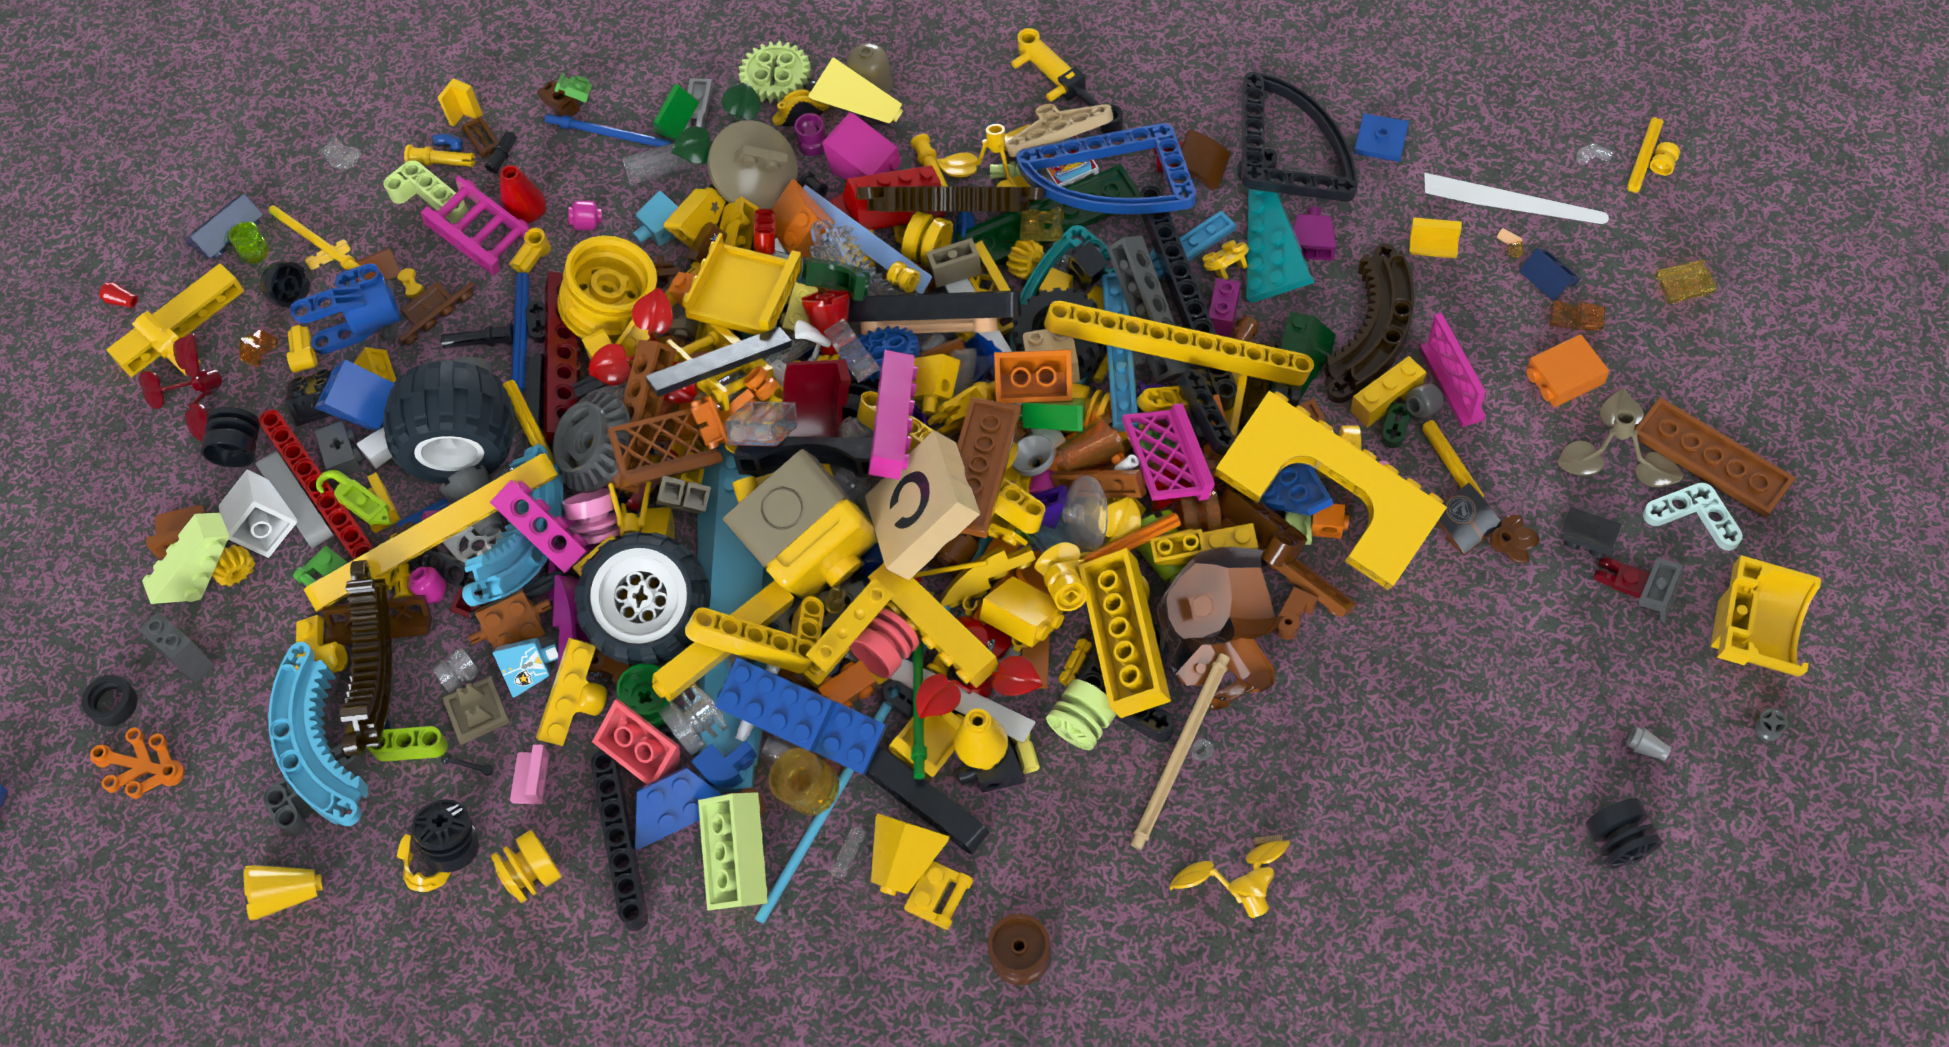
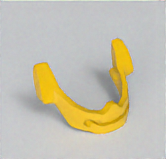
M405 834L399 844L397 857L404 861L403 879L408 888L415 891L428 892L443 886L451 872H438L429 877H424L420 872H417L415 875L410 872L409 866L413 858V853H411V835Z

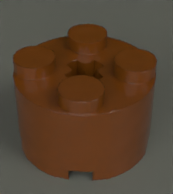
M958 534L954 539L947 542L927 565L932 569L970 563L979 546L972 536L966 535L964 537L962 534ZM962 570L950 571L947 573L953 578H955V576L959 574Z

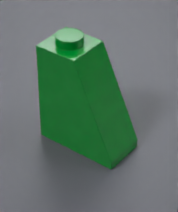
M1072 398V401L1022 403L1019 421H1023V428L1083 431L1085 425V398Z

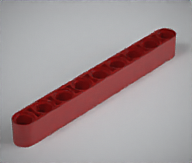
M273 409L264 411L259 417L261 427L353 560L374 549L346 507L338 502L334 495L335 492L327 480L322 484L324 493H320L317 490L316 481L322 473L280 413Z

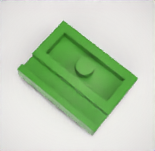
M562 73L555 91L563 90L565 91L564 95L586 103L593 84L589 83V80L582 76H576V78L571 76V79L564 77L565 73Z

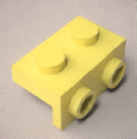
M795 282L793 291H791L786 304H789L787 312L782 313L780 326L788 336L793 337L795 324L798 320L809 324L802 306V297L818 292L816 287L805 286Z

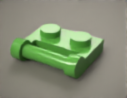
M325 546L304 567L298 568L294 572L293 578L299 583L309 586L317 581L311 576L315 571L324 577L346 565L347 562L329 547Z

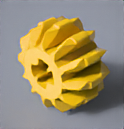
M1023 238L1021 241L1017 240L1015 247H1011V253L1007 255L1009 257L1006 263L1009 267L1008 272L1020 279L1028 280L1045 255L1043 246L1031 239Z
M234 544L230 548L224 547L212 576L221 586L227 585L230 587L234 583L239 584L242 579H247V575L254 571V559L243 546H236Z

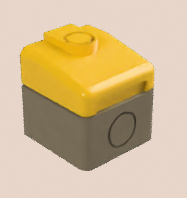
M804 449L792 456L723 518V521L761 565L767 568V572L781 587L800 599H805L809 596L816 597L828 585L837 589L865 564L860 557L878 542L872 521L856 505L818 459Z

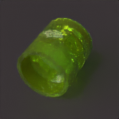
M248 221L241 222L230 230L229 240L245 263L257 264L268 256L270 248L254 223Z

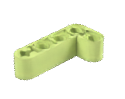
M413 160L404 163L384 180V187L392 202L396 204L404 203L415 194H418L434 209L439 210L456 194L422 164ZM464 200L445 217L452 224H456L469 211Z

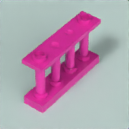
M458 175L455 179L459 191L439 210L433 211L428 206L421 211L423 223L491 275L495 276L500 271L498 257L519 236L524 239L525 233L530 227L524 220L516 219L480 192L469 179L464 180ZM466 196L476 203L456 224H450L446 221L445 217ZM483 210L494 216L474 237L469 238L463 233V230ZM501 223L511 229L492 250L486 251L481 247V243Z

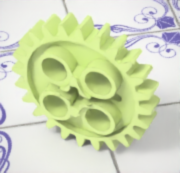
M770 41L768 47L761 44L760 50L753 48L754 54L746 53L747 59H742L743 66H739L740 82L750 85L757 93V96H759L760 102L768 98L769 103H772L773 99H777L779 103L781 98L790 92L804 89L803 85H806L808 78H811L808 56L804 55L803 50L798 51L797 45L790 48L789 42L784 46L781 45V41H778L777 45L774 46Z

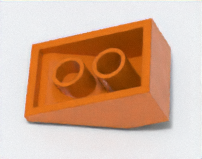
M795 179L789 182L773 208H771V210L775 211V234L778 241L789 253L792 250L801 252L802 258H810L835 223Z

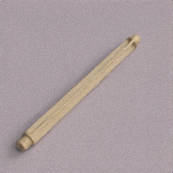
M1220 653L1216 662H1213L1212 669L1137 830L1133 833L1135 836L1131 845L1139 850H1142L1145 842L1150 838L1149 835L1209 705L1224 673L1228 670L1227 665L1230 658L1225 654Z

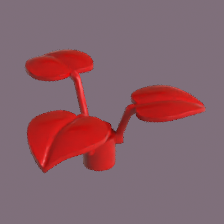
M656 288L641 297L632 309V319L635 325L641 330H648L651 341L656 342L658 340L654 337L653 331L658 334H664L670 329L673 322V311L670 301L660 288ZM607 344L593 355L589 364V373L607 385H620L629 378L631 366L628 361L634 360L635 355L626 357V351L622 345ZM673 362V365H672V366L677 365V364L682 363V362ZM694 383L664 395V400L673 403L692 402L697 399L696 384Z
M969 616L957 618L985 647L987 646L988 634L980 621ZM1010 656L999 663L998 672H992L990 679L987 678L977 688L970 682L968 686L957 680L949 682L948 678L943 674H935L928 677L922 682L917 692V713L919 718L923 719L929 716L944 715L955 710L961 700V692L958 687L965 690L967 694L974 692L987 698L990 696L992 688L1001 695L1016 696L1040 688L1043 683L1028 659L1022 656Z

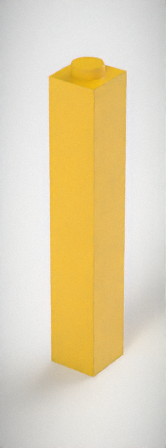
M774 580L730 615L768 626L792 607L794 597ZM694 642L653 674L652 687L659 697L663 698L665 696L671 702L732 653Z

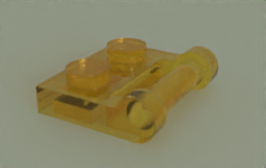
M1055 207L1051 211H1039L1036 209L1022 211L1020 241L1061 240L1063 237L1061 221L1064 219V211L1059 207ZM1045 223H1052V227L1045 229Z

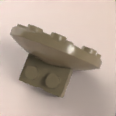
M746 120L735 122L725 127L715 137L708 152L707 165L710 179L718 193L729 203H734L737 198L742 196L758 206L759 209H771L792 179L797 181L798 166L791 145L779 131L762 122Z

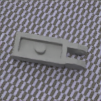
M690 78L687 92L699 102L691 118L697 119V127H705V119H707L713 89L712 79ZM691 118L684 130L691 127Z

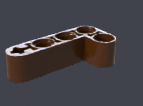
M1229 484L1226 486L1216 505L1217 511L1237 526L1253 523L1257 541L1266 547L1263 558L1268 563L1277 567H1283L1295 562L1307 542V537L1260 501L1257 504Z

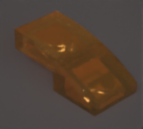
M1557 300L1551 304V326L1593 331L1604 328L1605 307L1584 301L1579 306Z

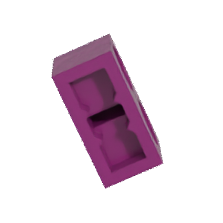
M1220 278L1216 280L1209 316L1217 335L1231 337L1241 282Z

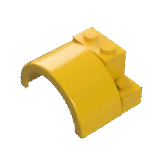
M1740 555L1733 564L1730 586L1718 600L1710 647L1719 649L1717 658L1745 665L1748 662L1797 677L1804 675L1808 671L1809 663L1798 664V640L1807 609L1820 588L1821 578Z

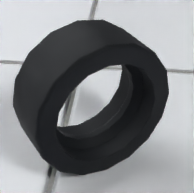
M104 675L95 679L87 686L81 703L83 711L94 722L108 727L121 724L132 716L137 707L138 697L135 689L122 677ZM120 688L123 691V696L119 705L109 712L99 713L96 708L101 696L109 690Z

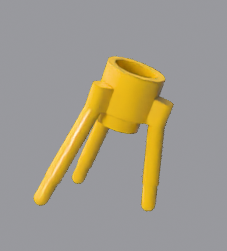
M652 482L646 483L639 518L634 513H627L624 503L621 504L620 509L614 485L609 483L608 486L617 517V526L620 527L621 537L626 533L638 532L640 528L645 527V516Z

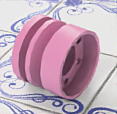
M601 488L591 493H579L562 502L566 519L579 520L569 527L570 532L578 533L588 544L602 543L611 534L614 537L620 535L616 513H609L614 509L609 488Z

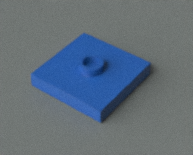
M1363 113L1354 154L1400 162L1409 121Z

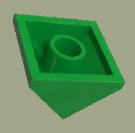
M675 83L653 122L654 133L676 140L684 131L699 102L680 85Z

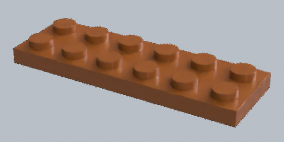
M974 397L970 399L957 447L964 465L966 480L972 488L980 515L961 532L962 534L983 538L988 536L1021 414V406Z
M1661 397L1634 429L1638 432V441L1765 518L1770 515L1796 479V477Z

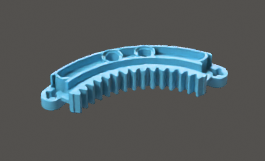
M535 445L526 449L524 457L513 460L509 467L515 469L533 459L536 455L538 456L546 453L550 459L549 453L544 446ZM554 464L553 466H554L556 472L558 473V471H557L558 465H557V464ZM558 474L556 478L530 492V494L536 500L539 498L544 500L550 506L549 512L555 518L558 515L562 518L563 482L561 475ZM525 500L520 501L517 506L518 511L521 514H526L529 510L528 502ZM543 517L539 518L536 522V527L540 532H544L548 527L547 520ZM510 521V524L505 526L506 531L501 533L502 538L497 539V544L492 545V549L465 561V572L473 571L475 582L465 585L462 591L464 601L470 606L488 603L518 591L534 578L548 559ZM482 590L483 595L475 596L474 592Z
M297 642L288 649L277 672L270 696L268 723L272 750L287 782L311 808L335 825L339 823L343 826H352L361 817V809L357 803L361 796L367 798L369 786L360 776L355 777L352 772H348L341 766L330 752L331 749L326 744L328 740L323 736L326 734V731L322 728L325 722L321 717L325 716V713L321 708L326 707V703L322 700L328 697L325 689L332 687L328 680H334L336 677L324 661H314L315 653L307 643ZM304 652L306 653L304 657H296L298 654H303ZM343 810H352V813L350 815L346 814L344 816L342 814Z

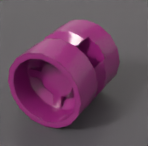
M813 113L800 116L794 125L800 151L807 156H816L823 153L825 150L822 142L827 138L823 119Z

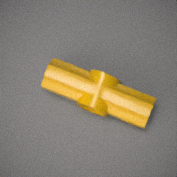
M149 311L142 313L132 325L151 342L150 345L164 359H168L187 376L185 369H181L177 365L173 353V344L179 337L171 329L164 327Z

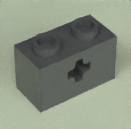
M339 421L315 431L327 471L338 470L348 476L362 470L360 461L363 460L358 446H354L353 442H356L357 438L352 428H347L343 421Z

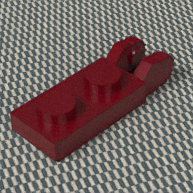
M1608 557L1599 559L1598 565L1601 568L1617 573L1615 577L1612 573L1596 570L1593 576L1594 580L1637 598L1641 597L1650 575L1649 572L1624 563L1620 564L1617 560Z

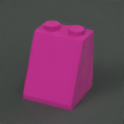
M851 112L822 142L831 173L845 180L897 170L902 163L898 147Z

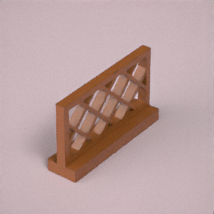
M689 408L609 427L607 431L621 476L619 479L621 489L660 480L663 476L672 477L715 466L723 462L721 453L717 452L716 448L701 452L693 447L697 437L700 436L702 438L699 429L707 426L706 422L701 423L698 429L686 423L689 415L692 414ZM672 419L680 424L674 435L662 428L666 420ZM643 425H649L656 430L651 441L638 434ZM683 427L695 433L690 444L678 438ZM624 430L632 435L627 447L618 442L615 432ZM659 433L672 439L666 450L654 443ZM636 438L648 445L642 456L630 449ZM674 442L687 448L683 457L678 458L669 452ZM651 447L663 454L659 463L654 464L646 459ZM628 453L640 461L635 469L626 471L623 460Z
M1157 455L1164 460H1167L1169 457L1168 455ZM1086 456L1070 470L1055 471L1051 475L1054 487L1064 484L1067 486L1066 498H1142L1147 493L1145 488L1146 482L1139 464L1132 470H1115V465L1111 462V458L1114 456ZM1151 460L1147 463L1149 468L1157 472L1162 467Z

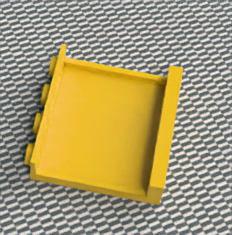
M719 233L715 242H711L709 254L706 259L703 258L698 275L693 277L689 293H685L682 306L685 307L686 318L753 335L774 329L802 270L801 252L792 250L788 259L726 245L723 241V234Z

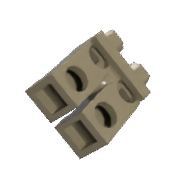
M663 476L655 505L700 515L701 512L704 513L706 511L711 487L688 482L685 485L684 480Z

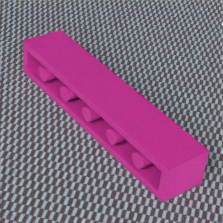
M884 351L879 378L869 475L900 480L902 469L907 470L909 454H905V451L909 452L911 436H907V433H911L913 418L908 417L909 415L912 416L915 403L910 398H914L916 383H912V381H916L918 366H914L915 355Z

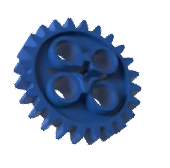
M887 326L885 330H881L878 327L876 332L868 330L867 335L859 334L860 339H852V344L846 345V350L842 351L843 356H841V360L846 359L850 377L853 376L854 380L861 378L862 382L870 378L871 382H874L876 378L880 377L885 350L915 355V358L920 356L919 351L921 349L917 335H914L912 330L907 331L906 327L900 330L899 326L892 330L890 326Z

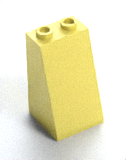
M834 57L808 95L812 100L888 124L891 121L897 122L903 112L900 109L902 103Z

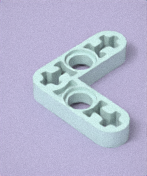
M1697 483L1649 502L1643 511L1644 520L1652 526H1660L1697 512L1716 544L1724 550L1736 549L1742 540V532L1715 490L1707 483ZM1698 492L1701 495H1707L1706 499H1704L1702 496L1698 498L1695 497L1697 496ZM1681 500L1686 508L1677 509L1673 506L1672 501ZM1652 510H1654L1655 512L1662 511L1660 517H1658L1657 514L1652 515ZM1717 512L1721 515L1722 520L1718 522L1713 521L1709 518L1708 513ZM1725 534H1726L1728 537L1733 536V537H1734L1733 541H1731V539H1725V538H1724Z

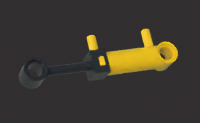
M1026 28L1019 32L1017 37L1020 56L1014 59L1011 64L1013 68L1017 69L1030 60L1058 87L1046 95L1049 101L1052 102L1061 95L1069 101L1078 95L1088 106L1101 105L1086 91L1085 74L1076 66L1071 68L1040 40L1038 31ZM1110 105L1114 118L1111 122L1100 126L1103 134L1122 131L1123 110L1119 106Z

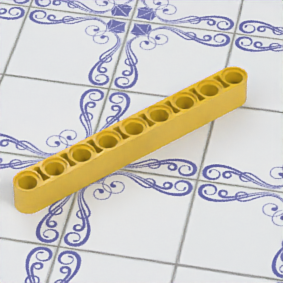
M868 391L861 395L857 418L862 424L874 431L878 393ZM910 415L908 418H913L911 433H907V436H911L909 452L905 451L907 454L933 431V429ZM1003 477L995 513L1025 533L1033 534L1038 532L1045 514L1044 504Z

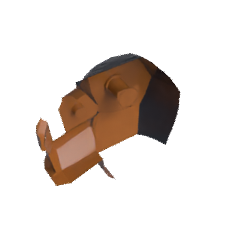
M1220 547L1199 552L1180 571L1156 608L1160 626L1169 641L1168 655L1173 674L1177 675L1182 684L1198 687L1205 684L1212 669V664L1216 662L1218 655L1222 653L1230 658L1227 672L1232 671L1237 676V681L1215 693L1209 705L1211 710L1229 707L1231 701L1246 693L1263 692L1274 685L1275 669L1254 639L1271 633L1279 626L1282 618L1285 616L1275 617L1261 570L1263 550ZM1221 630L1220 634L1210 638H1202L1204 636Z

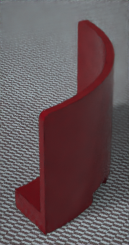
M846 359L789 362L786 364L782 390V426L795 427L787 436L849 438L847 419H842V406H847L851 382Z

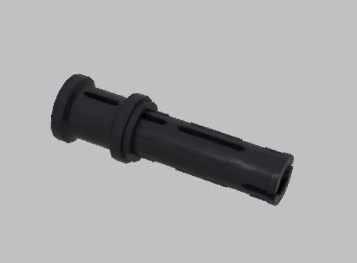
M508 323L506 326L501 327L489 325L484 330L442 334L441 344L443 349L487 344L490 347H494L499 343H509L511 345L513 344V324Z

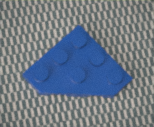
M1294 463L1283 468L1260 499V502L1269 509L1308 516L1334 505L1332 498L1314 468L1304 463Z

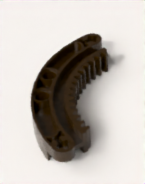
M857 187V199H867V211L1021 212L1030 211V199H1044V187Z
M1387 243L1378 245L1372 257L1368 253L1364 254L1359 262L1358 274L1362 275V282H1365L1364 288L1367 289L1366 296L1368 297V309L1363 325L1359 327V332L1354 334V339H1349L1348 346L1342 345L1341 351L1335 350L1334 357L1328 354L1326 358L1325 375L1332 378L1328 385L1327 396L1334 403L1340 404L1352 399L1354 395L1385 374L1400 354L1408 335L1414 308L1413 279L1403 251L1400 250L1398 254L1396 249ZM1337 388L1339 391L1343 390V394H1340L1339 392L1334 393V389Z
M367 560L351 562V580L346 582V591L349 593L347 599L350 601L349 611L352 613L350 621L353 624L351 627L353 632L351 640L354 644L351 647L353 666H351V682L348 683V697H345L343 708H340L341 722L349 721L342 739L343 750L346 756L361 755L365 747L379 746L387 720L391 693L392 638L385 578L374 579L371 577Z

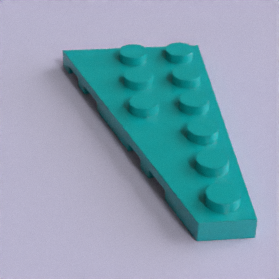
M1249 189L1247 245L1249 250L1247 252L1246 299L1250 303L1315 283L1308 270L1309 266L1301 253L1302 249L1294 229L1287 218V212L1282 206L1279 193Z

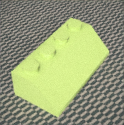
M733 793L698 800L707 910L767 904L765 860L758 793Z

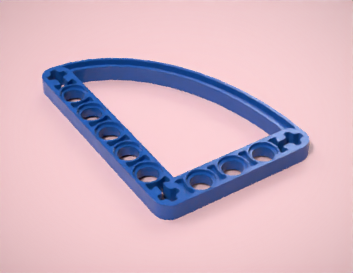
M1166 123L1020 150L1016 155L1019 172L1031 187H1044L1045 197L1074 208L1112 214H1151L1189 209L1196 203V190L1174 129ZM1137 137H1144V138H1146V139L1143 140V141L1135 140V138H1137ZM1115 141L1123 142L1121 145H1114L1112 143ZM1095 145L1100 146L1099 149H1091L1090 147ZM1156 148L1172 195L1149 198L1095 196L1056 185L1045 179L1036 170ZM1165 148H1172V149H1174V150L1171 151V152H1165V151H1163V149H1165ZM1069 150L1078 151L1077 153L1073 154L1067 153V151ZM1047 154H1054V155H1056V156H1054V157H1052V158H1046V157H1044V156L1047 155ZM1176 163L1180 166L1172 168L1168 165ZM1177 179L1185 180L1184 183H1175L1174 181Z

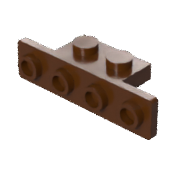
M437 281L404 306L401 312L413 327L398 338V344L401 347L405 344L411 345L419 338L417 334L424 329L426 331L432 329L438 323L436 320L439 317L450 315L456 309L455 305L461 300L463 303L468 301L474 295L475 284L471 281L451 296Z

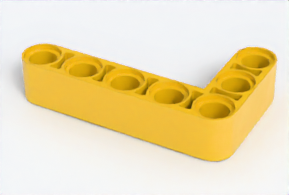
M813 596L803 599L794 613L790 634L708 608H698L687 623L685 634L690 640L795 673H804L813 663L806 656V653L821 637L824 605L822 601Z

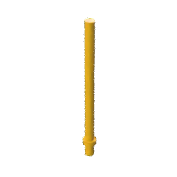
M272 205L269 207L268 211L270 214L336 259L344 269L350 270L360 266L352 256L343 254L276 206Z

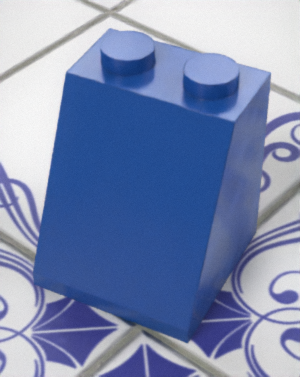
M345 359L334 366L315 408L371 431H376L380 427L383 428L384 409L394 383Z

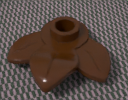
M1510 515L1501 521L1500 527L1491 533L1490 544L1497 552H1505L1513 562L1528 563L1529 555L1527 550L1535 547L1539 543L1540 538L1534 530L1523 527V519L1520 515Z

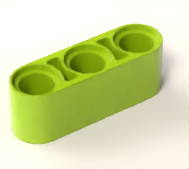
M426 726L386 729L380 741V744L385 743L382 748L377 749L378 746L366 747L379 761H397L440 757L447 751L448 741L436 727ZM433 739H437V741L433 745L429 746V743ZM411 741L407 747H403L406 742Z

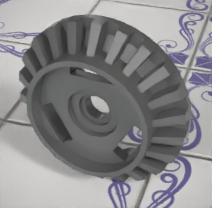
M605 392L590 393L587 398L583 397L579 400V403L570 407L561 418L554 435L553 454L558 465V474L561 475L562 482L567 484V487L582 493L597 491L607 485L619 469L607 429L630 423L628 410L621 399ZM624 430L615 432L618 442L627 447L631 435ZM573 458L579 463L577 468L574 464Z

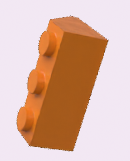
M1071 349L994 352L995 401L1002 403L1072 401Z

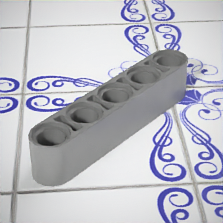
M277 450L255 463L264 478L271 482L297 518L298 522L295 525L312 549L334 536Z

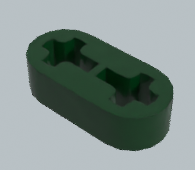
M1395 403L1388 410L1381 435V441L1386 447L1397 448L1404 441L1411 416L1406 404ZM1397 412L1402 413L1400 422L1395 421ZM1392 429L1397 430L1395 439L1390 438Z

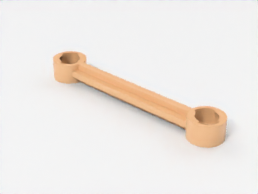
M997 318L860 322V331L863 335H867L868 330L876 332L878 327L881 330H885L887 326H890L891 330L896 326H899L900 330L906 327L907 331L912 330L913 334L998 331Z

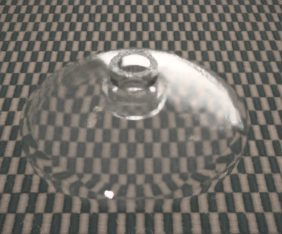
M1082 475L1074 480L1066 493L1062 510L1063 524L1071 543L1076 545L1081 552H1094L1099 549L1104 541L1108 524V508L1103 488L1098 480L1090 475Z

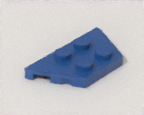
M687 766L636 789V829L634 842L636 850L699 821L698 800L722 796L723 794Z

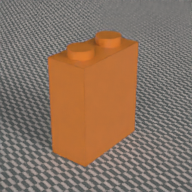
M1581 334L1531 357L1526 370L1529 380L1536 383L1541 390L1544 400L1549 401L1554 408L1605 384L1609 374V369Z

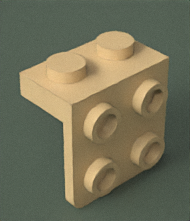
M1047 329L1023 334L1025 351L1071 349L1072 383L1080 382L1074 338L1054 334Z

